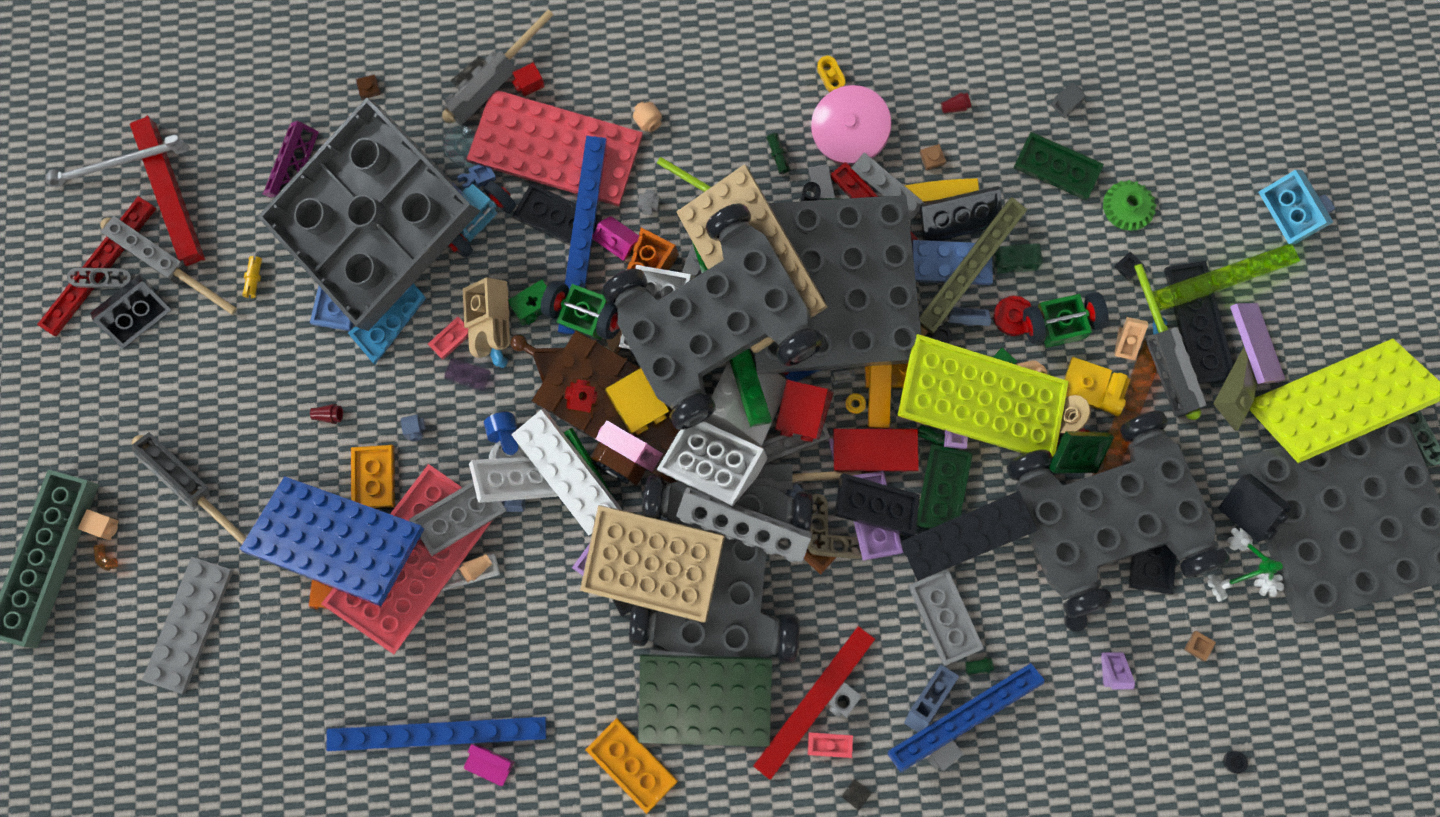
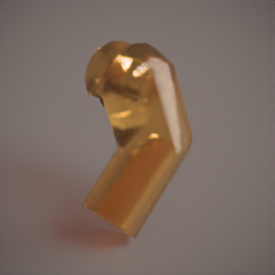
M104 544L93 546L95 562L105 571L118 567L116 558L109 559L106 556Z

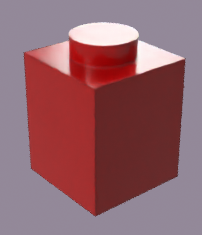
M534 62L512 72L515 79L512 83L516 91H521L524 97L545 87L542 76Z

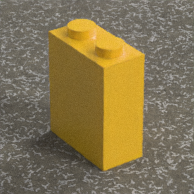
M641 368L605 389L606 394L630 434L634 432L637 435L643 433L648 429L646 425L653 421L655 424L660 423L666 419L665 414L669 412L665 403L656 397Z

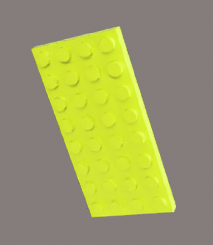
M917 334L915 344L911 348L897 416L1023 454L1045 449L1050 451L1053 457L1057 449L1069 381Z
M1390 339L1254 398V402L1249 410L1295 461L1300 463L1440 402V381L1397 341Z

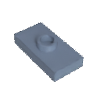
M953 307L948 314L949 323H958L966 326H990L991 317L988 309Z

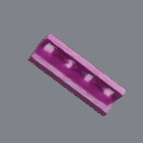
M298 120L290 123L263 195L269 198L276 197L279 194L281 184H288L291 179L287 173L288 166L294 165L297 173L308 162L319 131ZM302 130L312 134L309 142H303L301 138ZM301 147L304 156L303 159L297 161L294 151L296 148Z

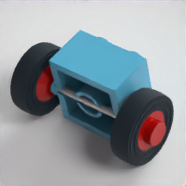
M490 181L484 187L487 196L473 184L462 191L480 210L477 216L448 245L450 250L454 253H459L464 258L469 257L473 252L467 240L470 242L497 215L496 207L510 214L517 206L510 197L511 194L504 187H500L493 181Z

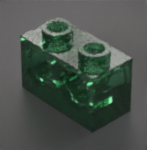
M1040 243L999 246L995 253L997 274L1037 271L1043 263Z

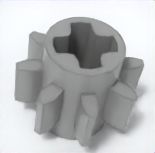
M646 189L644 194H639L638 208L642 209V214L652 215L653 211H658L660 196H656L655 190Z

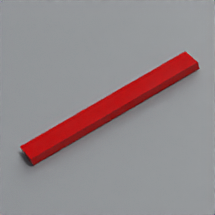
M138 196L120 220L139 232L157 208ZM106 236L82 268H111L125 249ZM77 273V276L73 279L79 283L80 279L89 280V277H84ZM97 273L94 277L95 282L99 283L105 274ZM69 283L37 325L57 337L94 288H78Z
M857 626L770 742V746L764 750L755 762L754 768L769 780L772 779L875 641V638Z

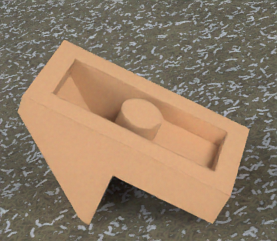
M1126 318L1123 328L1119 327L1114 354L1116 357L1136 360L1148 328V321Z

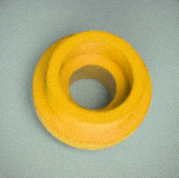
M854 393L847 397L845 407L850 413L859 414L864 411L866 400L862 395ZM857 401L859 406L853 407L852 402Z

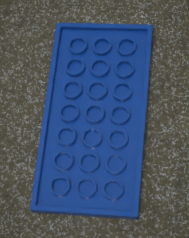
M284 476L240 547V550L253 557L382 606L422 535L424 528L416 523Z

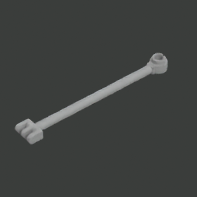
M177 135L165 137V144L64 173L55 169L49 170L46 174V184H49L51 187H59L66 180L172 150L176 154L187 152L190 146Z

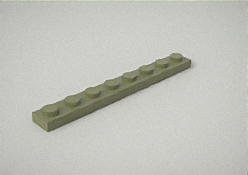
M1013 197L1006 202L919 316L920 326L930 334L937 330L1027 211V208Z

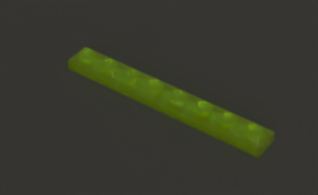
M1287 244L1153 291V294L1161 312L1297 264L1301 260L1293 244Z

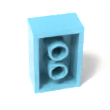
M1294 170L1259 191L1260 196L1288 244H1296L1333 223L1303 170Z

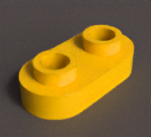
M831 56L821 57L817 64V71L826 89L831 92L845 86V77L837 61Z

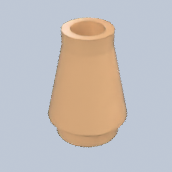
M484 554L481 557L462 563L463 566L459 570L467 583L471 580L474 582L493 564L487 554Z

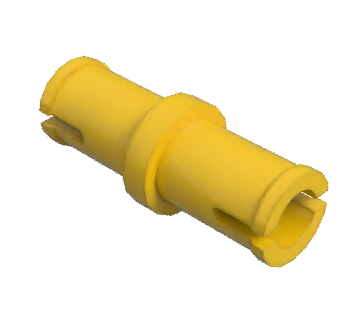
M249 256L247 272L244 273L245 284L242 296L249 298V295H251V298H256L257 284L261 279L259 273L262 258L256 256L254 260V256Z

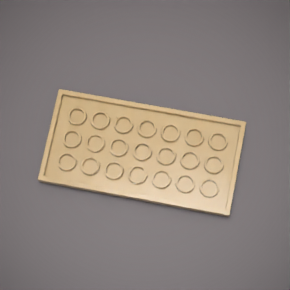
M745 164L676 211L707 269H710L724 259L721 243L712 240L707 234L705 226L708 219L718 210L736 203L746 205L751 213L750 225L769 239L809 308L810 318L828 308ZM768 336L753 345L751 349L754 353H758L775 341Z

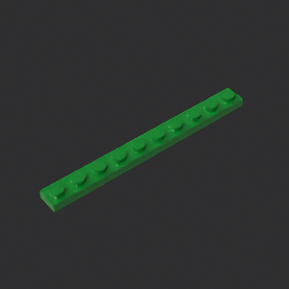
M693 243L700 269L703 273L708 269ZM748 348L729 361L749 426L755 427L769 424L772 422L750 349Z

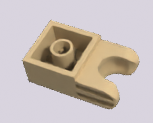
M486 277L463 288L464 328H468L469 351L476 358H483L489 355L491 347L496 350H503L510 344V312L508 307L509 293L507 281Z

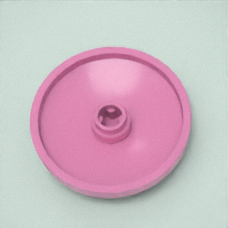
M857 85L837 88L828 93L819 102L813 113L811 123L813 139L820 152L838 164L846 162L848 165H854L863 153L874 158L882 151L890 137L891 116L885 101L869 88Z

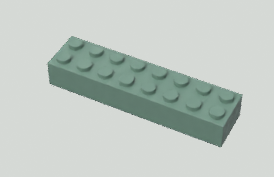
M47 471L0 592L1 641L22 647L38 648L82 532L78 527L86 510H90L99 484L56 471Z

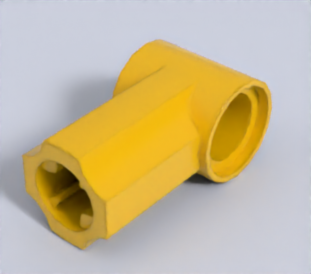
M1115 372L1111 375L1107 390L1103 393V402L1098 409L1117 417L1121 414L1126 402L1124 397L1131 380L1128 378V375Z

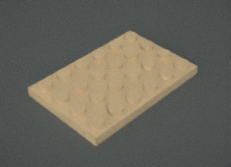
M598 505L580 591L705 623L709 613L725 535Z

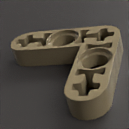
M821 494L812 495L813 503L817 501L818 505H821L817 511V506L813 504L812 520H819L822 523V528L816 529L811 521L810 532L812 534L807 547L809 552L820 556L861 559V552L859 553L858 549L854 548L856 545L860 548L857 537L828 534L827 500ZM817 535H820L818 537V544L822 545L820 548L813 544L817 540ZM833 542H840L843 546V551L835 550Z

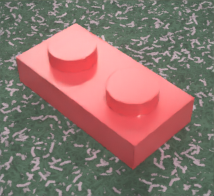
M456 317L428 345L444 360L468 338V328H464V322L459 317Z
M808 733L807 755L852 758L853 735Z

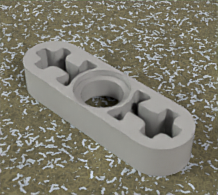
M73 268L67 274L68 282L78 288H122L133 279L127 270L115 268ZM77 273H79L81 276L89 277V280L80 279L79 283H77L73 276H77ZM97 273H104L106 275V280L101 284L96 283L94 280ZM110 273H112L113 277H120L123 273L127 280H123L122 284L119 280H112V284H110Z

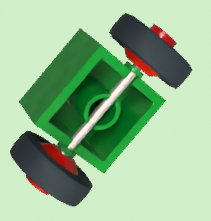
M559 281L551 282L544 291L541 300V312L546 317L558 318L556 323L600 341L602 338L611 340L620 331L618 326V309L616 305L607 303L602 294L574 284L571 285L569 290L565 283Z
M1099 292L1087 294L1084 305L1081 295L1076 294L1040 302L1038 306L1028 307L1023 311V327L1029 341L1032 344L1044 342L1046 348L1084 340L1092 333L1091 328L1094 330L1103 329L1108 326L1109 322L1107 305L1104 297Z

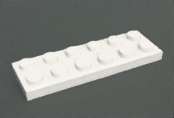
M545 408L541 409L511 434L588 535L593 532L598 505L622 510Z

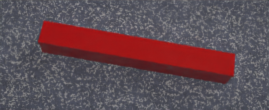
M148 115L129 123L139 151L163 144L156 123ZM167 152L143 158L142 161L178 260H183L186 267L200 261H205L206 259Z

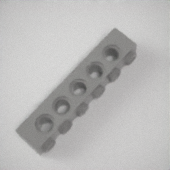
M690 487L686 488L676 515L684 523H695L701 525V528L706 531L720 532L722 535H725V538L742 540L743 544L747 546L761 547L766 553L772 555L780 554L790 562L803 561L812 534L810 531L797 528L734 504L732 507ZM696 508H705L707 510V514L700 515L697 512ZM725 515L728 521L722 523L717 519V516ZM744 522L748 524L749 529L741 530L738 524ZM761 530H766L769 532L770 536L767 538H763L759 535L758 532ZM781 538H788L791 544L782 545L779 540Z

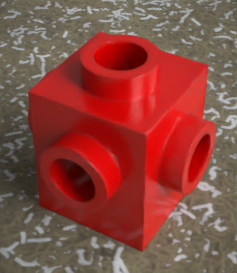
M577 379V383L571 382L570 386L566 387L565 399H568L566 405L568 409L584 412L591 411V406L595 404L597 399V391H594V386L589 385L590 381ZM583 392V396L579 398V394Z

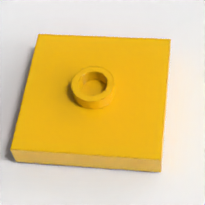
M1072 357L1064 380L1069 381L1066 397L1072 395L1081 396L1088 401L1090 407L1098 409L1103 402V393L1107 389L1112 370Z

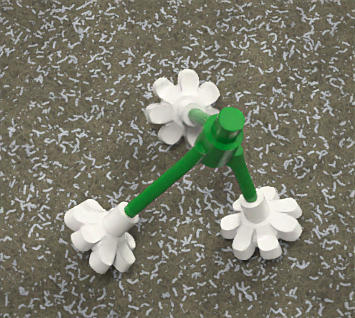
M1237 528L1232 529L1231 534L1234 537L1228 538L1229 547L1232 550L1239 549L1241 551L1250 549L1262 559V562H1260L1258 570L1232 580L1226 579L1222 581L1220 576L1208 575V586L1213 587L1212 592L1216 596L1217 601L1220 602L1228 598L1227 588L1254 576L1258 578L1254 581V586L1261 587L1259 590L1260 595L1265 596L1269 592L1271 597H1276L1277 590H1284V584L1281 583L1283 581L1282 576L1274 574L1278 570H1282L1283 564L1271 560L1256 549L1252 543L1253 539L1242 528H1240V531Z

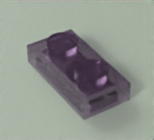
M451 358L444 378L484 391L491 372L490 370Z

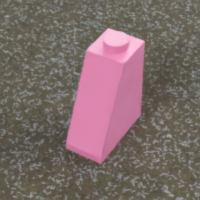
M608 421L599 429L596 440L653 472L663 453Z

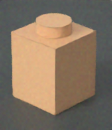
M87 509L78 529L97 537L111 540L112 536L117 532L119 520Z

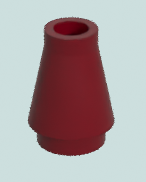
M961 92L942 102L943 114L964 112L971 108L968 93Z
M335 403L311 408L310 418L311 420L336 424L343 419V408Z

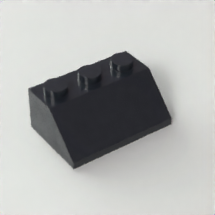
M139 274L90 312L92 320L123 349L172 309L155 288Z

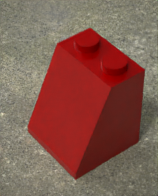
M787 380L775 429L780 430V435L793 437V434L801 435L800 440L813 442V439L819 440L834 392L826 388Z

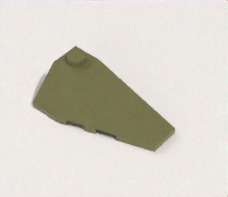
M1243 347L1213 403L1235 431L1239 430L1254 402L1257 384L1245 347Z

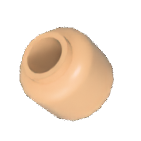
M640 102L635 106L633 119L641 130L653 132L660 127L662 114L654 103Z

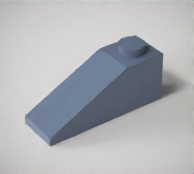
M940 665L909 711L904 724L916 732H920L928 727L958 680L959 675Z

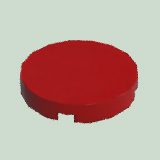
M1015 295L1008 296L999 301L993 314L996 327L1002 333L1009 336H1019L1026 333L1023 327V311L1025 308L1032 307L1031 303L1025 298Z

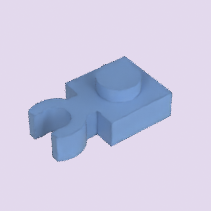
M480 164L468 168L469 174L463 173L457 177L459 183L462 181L467 182L462 184L463 190L467 187L469 188L472 184H476L479 188L490 181H496V176L492 169Z

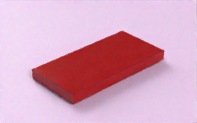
M833 429L834 471L918 472V429Z

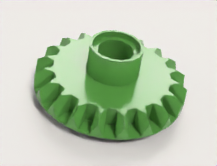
M1128 180L1114 184L1106 192L1103 199V209L1107 219L1113 225L1123 230L1133 231L1145 227L1156 213L1155 197L1152 196L1151 190L1146 189L1145 185L1139 184L1138 181L1131 182ZM1128 201H1132L1135 206L1130 205Z

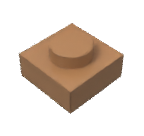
M939 144L920 150V156L926 171L945 165L946 160Z
M1194 631L1184 650L1198 659L1206 661L1216 642L1200 632Z

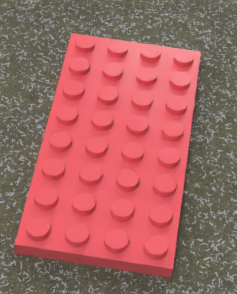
M496 90L488 98L467 156V162L475 165L480 164L484 167H490L492 170L578 194L586 136L606 138L607 144L598 201L620 207L643 132Z
M428 464L390 514L409 521L413 516L462 487ZM492 521L432 557L419 538L382 606L335 588L331 590L321 605L395 655Z

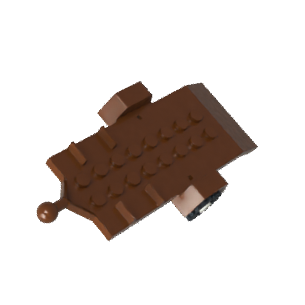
M577 330L565 348L536 349L527 343V339L523 335L512 337L510 341L512 349L518 352L525 351L533 356L542 380V385L532 399V403L543 409L545 408L549 413L595 440L599 429L606 421L630 434L606 394L605 389L640 369L638 366ZM577 379L590 381V386L595 387L594 391H597V399L595 404H592L590 412L572 410L566 407L568 399H565V391L571 382L577 383ZM583 392L579 394V398L583 396ZM666 405L669 412L665 414V420L658 424H655L653 421L646 425L648 429L643 433L637 435L634 432L631 435L663 453L651 473L663 477L668 483H674L678 480L657 470L680 431L675 429L669 417L672 409ZM598 441V445L590 456L592 460L597 461L595 465L615 479L625 484L631 482L637 486L645 471L649 470Z

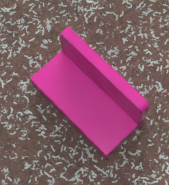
M612 216L599 222L593 234L594 241L623 261L628 258L633 246L639 239L638 234Z
M471 744L467 752L469 756L464 769L499 786H503L514 761L477 744Z

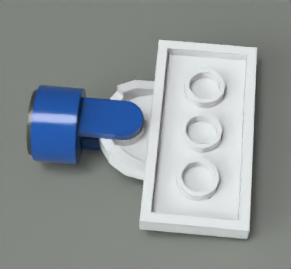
M500 411L489 415L484 420V426L488 440L496 444L491 449L489 459L471 460L469 463L478 503L557 497L556 492L511 435L518 429L514 414L508 411Z

